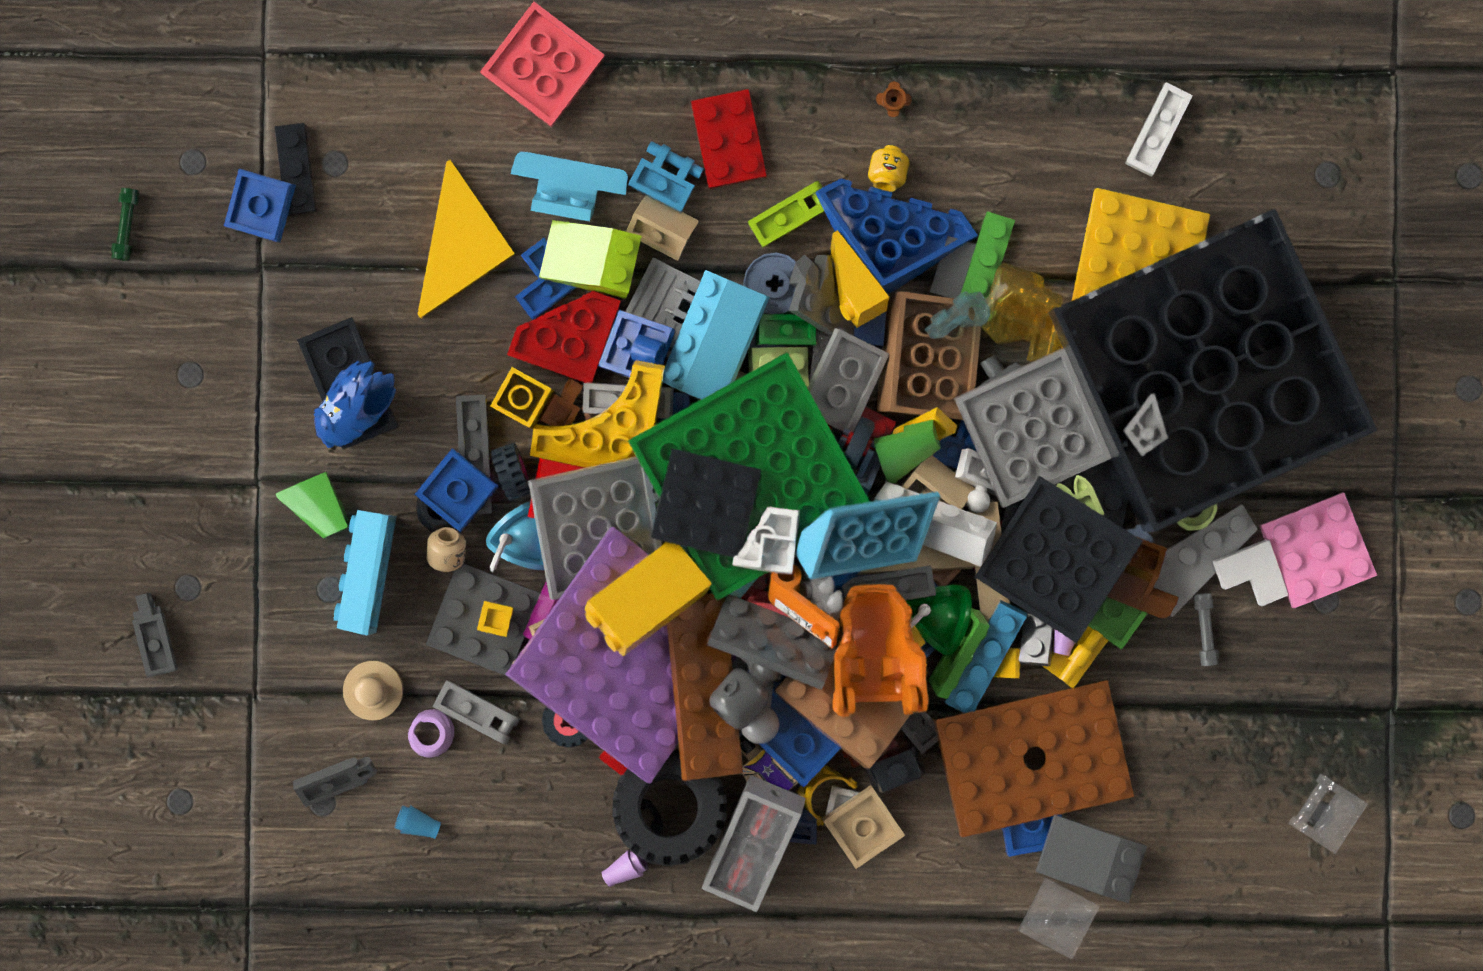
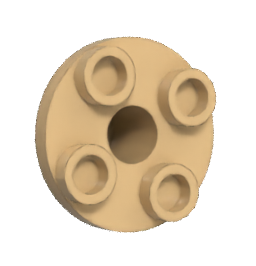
M374 660L360 663L348 673L344 681L343 696L345 703L352 713L362 719H383L391 715L400 705L403 697V681L397 671L387 663Z

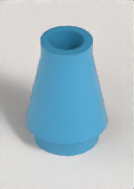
M402 805L394 828L401 830V834L425 836L435 839L441 822L434 820L412 805L410 807Z

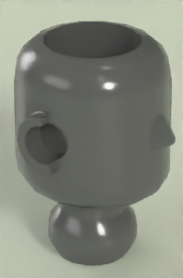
M753 663V668L749 672L739 668L734 669L712 693L710 706L729 725L736 729H744L767 705L769 693L765 686L769 682L775 681L779 673Z

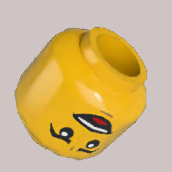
M887 145L882 149L876 150L872 154L868 170L869 180L875 188L889 192L895 191L906 182L909 158L902 153L899 147Z

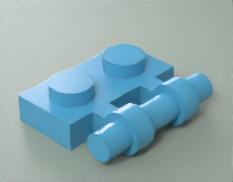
M651 141L646 152L656 156L653 163L642 158L628 186L681 213L695 188V185L685 181L686 177L690 174L699 179L704 168L695 164L694 159L688 156L683 158L672 152L671 147L665 144L660 146ZM667 162L679 168L677 175L662 169L663 164Z

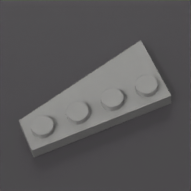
M1242 504L1213 520L1207 527L1197 530L1167 549L1161 572L1154 588L1179 597L1170 617H1173L1216 573L1213 564L1214 560L1236 552L1258 530Z

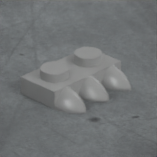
M804 571L800 583V594L838 622L843 601L841 591L833 593V577L827 576L810 579L806 571Z

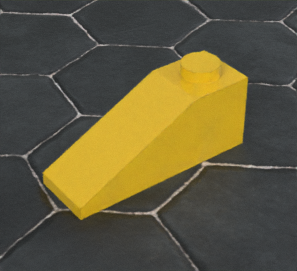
M838 230L835 231L832 235L831 254L840 311L846 320H851L858 328L886 312L889 296Z

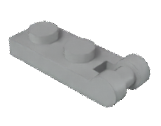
M446 680L432 706L505 745L508 744L511 738L509 734L513 726H517L521 719L519 716L504 710L450 680ZM495 716L503 720L499 729L491 726Z

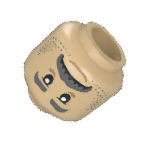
M450 527L440 528L431 533L427 542L426 559L429 565L441 572H451L460 568L465 561L466 540L464 536Z

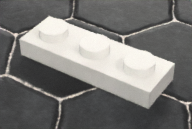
M1167 82L1163 85L1125 164L1149 176H1153L1193 95Z

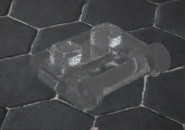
M1320 774L1316 780L1318 784L1298 815L1296 817L1293 816L1288 824L1336 854L1368 804L1331 779ZM1328 790L1332 791L1335 795L1315 826L1311 828L1306 823Z

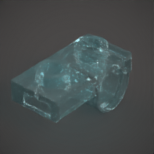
M965 291L952 301L954 305L946 311L944 309L935 314L930 319L932 324L925 329L930 338H943L958 325L968 328L982 326L987 323L990 317V308L982 293H968ZM970 307H972L975 311V318L973 321L970 319L968 315Z

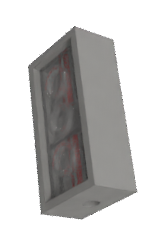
M750 775L707 871L702 889L757 912L800 819L806 798Z

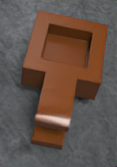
M569 378L561 396L552 393L539 419L550 426L571 425L580 410V407L573 403L582 390L583 385Z

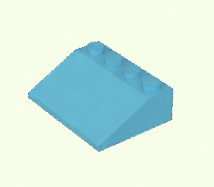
M933 492L829 509L801 533L795 555L810 579L915 562L939 502L940 494Z

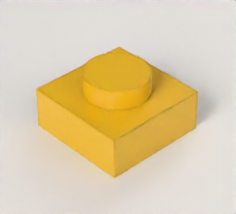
M484 601L477 630L507 637L514 607Z

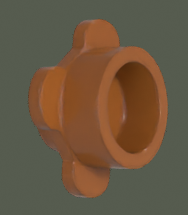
M898 82L889 83L884 93H879L876 97L877 104L883 105L887 110L888 116L893 118L897 117L899 111L904 106H909L912 101L911 96L900 88ZM892 97H895V98L897 99V101H896V102H892V101H891V98H892Z

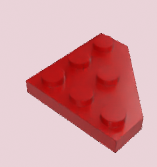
M591 291L570 303L555 308L530 322L518 326L507 355L583 383H593L621 301Z

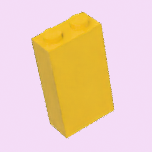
M666 542L590 598L585 607V616L594 628L599 627L605 634L604 639L607 645L614 652L619 651L624 657L707 594L712 583L680 545Z

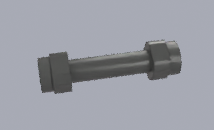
M1195 594L1193 601L1194 610H1198L1202 641V650L1199 651L1201 666L1218 665L1219 650L1214 649L1210 609L1214 608L1212 594Z

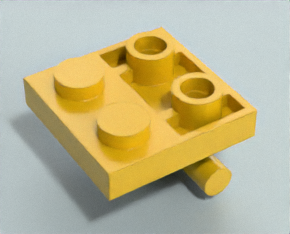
M1088 626L1078 643L1074 644L1070 656L1052 651L1051 666L1043 667L1071 688H1074L1108 640L1097 630Z

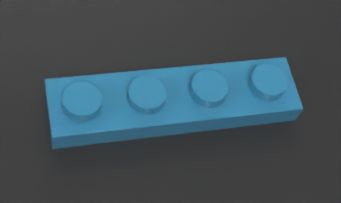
M1002 600L999 601L988 621L990 627L985 639L980 642L974 652L973 659L960 676L957 687L952 690L948 699H945L946 704L963 713L976 709L1027 617L1026 612Z

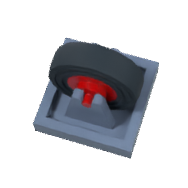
M861 417L854 432L846 428L844 431H840L834 427L831 428V432L865 494L868 495L881 464L874 441L869 440L875 423Z

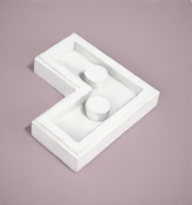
M1262 540L1213 561L1222 589L1226 590L1250 580L1257 603L1260 606L1289 595L1270 540Z

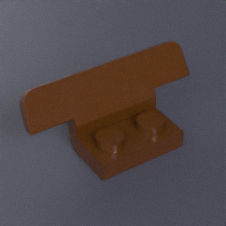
M1139 538L1143 541L1107 597L1156 617L1166 618L1177 605L1179 598L1154 588L1161 572L1167 548Z

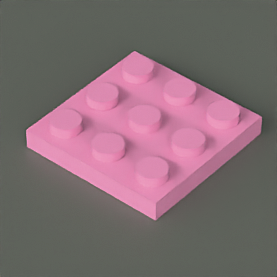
M1339 493L1259 525L1264 539L1270 540L1292 608L1302 606L1377 576L1345 493Z

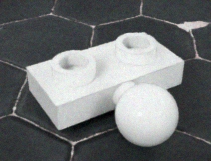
M969 448L962 449L955 478L975 486V490L969 493L966 503L972 512L982 513L990 506V497L987 492L995 496L996 493L978 452Z

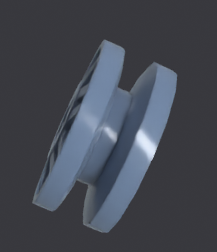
M780 253L764 254L755 259L746 270L743 286L770 297L763 314H788L790 312L789 309L796 288L789 284L796 261L788 255ZM772 278H777V283H782V287H778L777 292H771V287H766V283H770Z

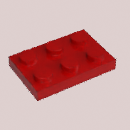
M749 89L692 100L691 106L708 188L713 189L766 178L767 175Z

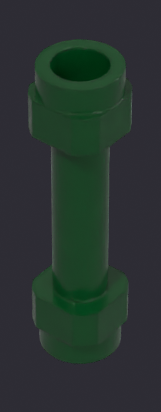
M121 188L118 202L122 204L117 242L112 243L111 259L129 261L132 246H129L134 206H138L139 190Z

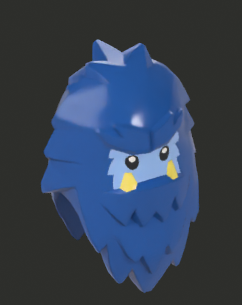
M357 361L346 370H342L333 381L324 401L314 410V424L317 437L328 448L334 445L342 447L359 438L366 429L378 422L379 417L392 402L396 389L393 387L395 381L394 374L383 375L382 372H377L371 375L374 367L372 361L363 364Z

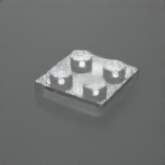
M1045 877L1018 930L1064 956L1073 959L1100 906Z

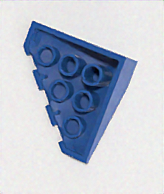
M842 178L816 191V195L834 231L838 230L887 294L908 283L937 264L941 259L978 236L963 213L954 209H950L947 214L932 210V203L910 198L907 203L892 199V192L874 187H870L868 192L851 187L852 181ZM948 236L958 239L945 246Z

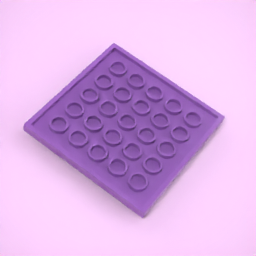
M612 527L607 531L506 675L643 781L651 783L678 744L667 624L623 657L619 651L614 652L607 645L604 639L605 634L599 627L594 628L585 616V607L590 598L648 556L645 551L615 527ZM731 654L733 663L737 656Z

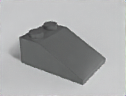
M1054 814L1036 872L1091 892L1129 903L1147 846L1132 838Z

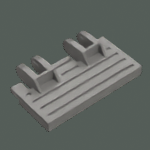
M652 258L625 312L675 329L676 331L670 345L673 348L682 324L674 321V318L677 317L683 321L685 320L687 313L679 310L683 300L692 303L694 296L687 292L690 290L696 293L701 281ZM668 350L666 358L669 359L671 351Z

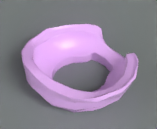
M424 710L418 713L408 732L411 748L420 756L426 758L438 757L451 746L454 738V725L451 719L439 710ZM421 721L434 723L438 727L440 736L435 744L427 746L419 741L415 734V729Z

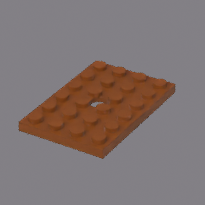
M1108 680L934 719L960 837H967L1051 817L1054 814H1064L1134 797ZM1031 747L1041 748L1046 756L1044 765L1038 770H1030L1024 763V754Z

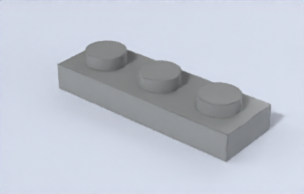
M584 383L583 413L601 414L619 398L627 385ZM662 387L657 418H669L673 415L674 388Z

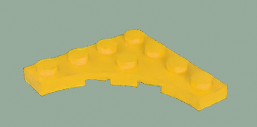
M635 360L627 386L619 398L601 414L589 420L565 426L536 424L533 428L530 456L586 468L636 457L627 440L656 425L665 366Z

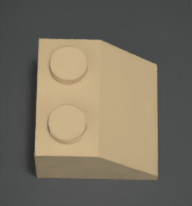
M933 455L920 463L901 485V487L919 494L938 492L940 494L939 501L960 509L968 501L969 493L975 490L970 484L955 478L956 473Z

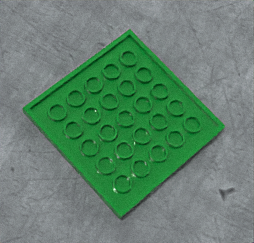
M788 352L627 440L659 498L671 448L761 469L744 545L752 530H755L761 521V517L768 507L799 511L797 549L801 533L829 509L870 502ZM686 547L695 564L712 583L709 589L716 601L767 573V571L733 566V557Z

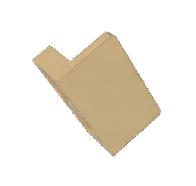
M645 195L635 210L626 232L641 235L642 243L678 261L689 237L698 224V220Z

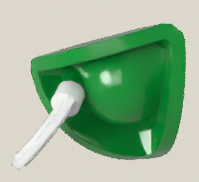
M962 585L935 587L936 596L906 601L912 609L911 628L915 625L920 635L932 647L944 655H950L955 652L969 624L972 607L971 593Z

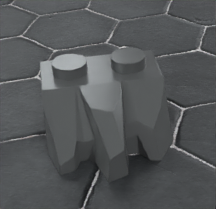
M804 254L795 263L789 284L796 289L789 311L824 333L832 335L835 328L839 329L843 315L840 311L831 255H817L813 263Z

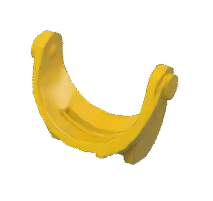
M826 765L805 787L800 786L796 790L797 795L806 798L804 805L807 811L817 819L818 826L820 824L823 826L825 823L814 812L811 798L819 784L826 780L840 779L845 781L854 790L858 787L856 785L857 782L853 778L849 777L847 779Z

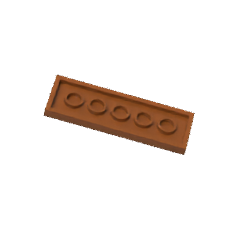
M705 594L667 623L682 780L743 773L739 729L729 725L710 706L712 693L733 671L731 654L707 645L726 597H723L716 601L713 594Z

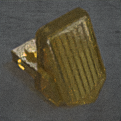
M1002 263L996 270L989 296L985 300L979 319V324L982 325L983 330L997 344L1018 342L1022 339L1031 341L1046 329V318L1050 316L1049 311L1062 305L1063 296L1044 288V279L1041 275L1008 263Z

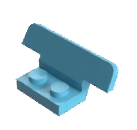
M520 152L515 156L510 173L539 179L537 193L532 199L531 211L590 221L594 214L598 190L622 195L627 193L628 176L624 170L529 152Z

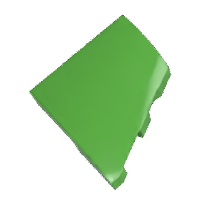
M933 420L904 426V432L874 438V446L887 481L892 484L896 483L941 449Z
M328 472L314 476L276 493L277 498L322 538H327L349 529L350 522L341 500L337 497Z

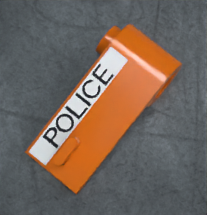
M794 565L793 575L772 572L768 594L769 601L826 645L833 648L836 645L840 623L799 594L802 577L800 569Z

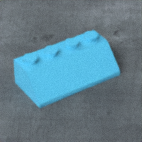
M705 270L666 363L663 383L703 399L735 381L770 297Z
M357 510V514L352 515L349 525V532L353 533L351 545L347 544L344 554V562H348L347 572L341 575L339 582V591L343 592L341 603L336 604L334 611V621H338V629L362 635L377 633L397 516Z

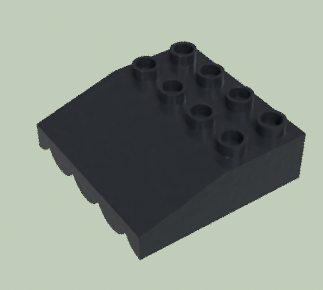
M1276 208L1049 311L1062 347L1067 352L1112 458L1110 461L1144 532H1156L1378 431ZM1154 394L1168 438L1141 456L1124 430L1148 397Z

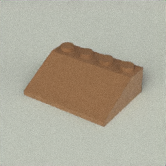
M909 292L889 293L884 344L882 350L889 353V356L879 378L876 412L920 416L938 407L950 419L963 420L954 398L975 389L983 302Z
M838 630L837 637L841 638L838 645L839 647L843 638V633ZM834 658L822 690L785 676L772 693L866 769L871 768L911 715L904 714L902 701L855 702L854 714H849V717L839 716L833 710V693L835 690Z

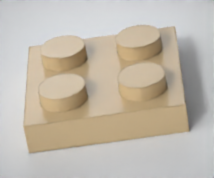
M871 785L822 818L855 869L905 836Z

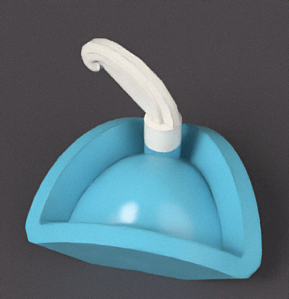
M531 501L518 506L506 514L487 535L486 545L495 553L490 566L491 572L496 570L500 557L518 566L544 570L536 521L534 518L528 517Z

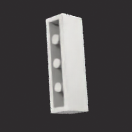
M886 481L875 497L874 502L920 494ZM939 501L923 545L981 567L992 550L997 522Z

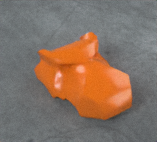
M869 584L853 586L842 603V611L838 622L840 623L843 638L834 654L835 690L833 693V710L841 717H849V714H854L855 702L902 701L905 715L913 714V712L927 711L926 657L919 644L914 642L911 630L912 609L894 585Z

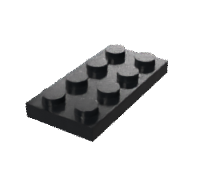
M353 317L297 340L322 402L327 396L333 381L342 370H346L357 361L362 362V364L371 361ZM373 367V370H372L371 375H373L374 373H376V370H375L374 367ZM390 405L379 417L377 423L366 429L353 442L343 445L341 447L342 450L399 428Z

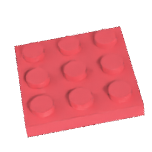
M533 2L480 73L550 127H553L604 60L605 55L537 3Z

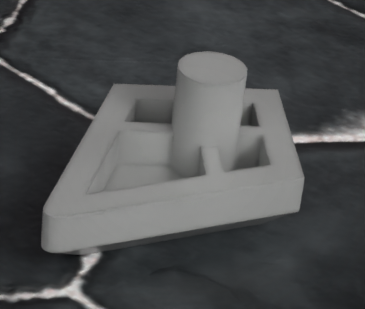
M1154 394L1148 397L1124 430L1141 456L1168 438Z

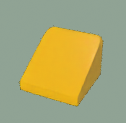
M1009 648L994 677H1020V648Z

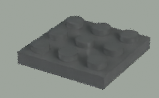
M463 563L452 575L426 645L507 676L506 673L513 665V661L518 657L525 638L523 635L524 630L540 596V592ZM484 601L514 607L507 637L477 630Z

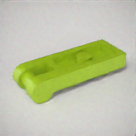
M819 180L748 221V225L762 248L825 213L816 195V191L823 188ZM808 197H812L816 204L811 209L808 208L804 201Z

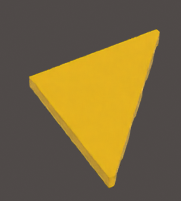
M451 160L446 162L418 309V316L421 319L515 255Z

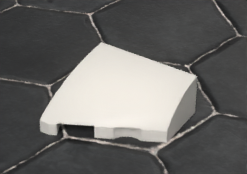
M768 507L755 530H752L748 536L747 542L738 556H735L733 559V566L793 575L800 517L799 511Z

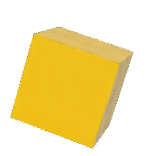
M512 367L490 406L533 430L554 390Z

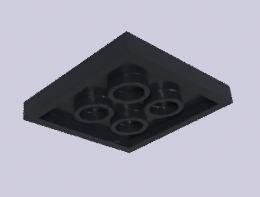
M671 448L650 538L735 558L744 546L761 469Z

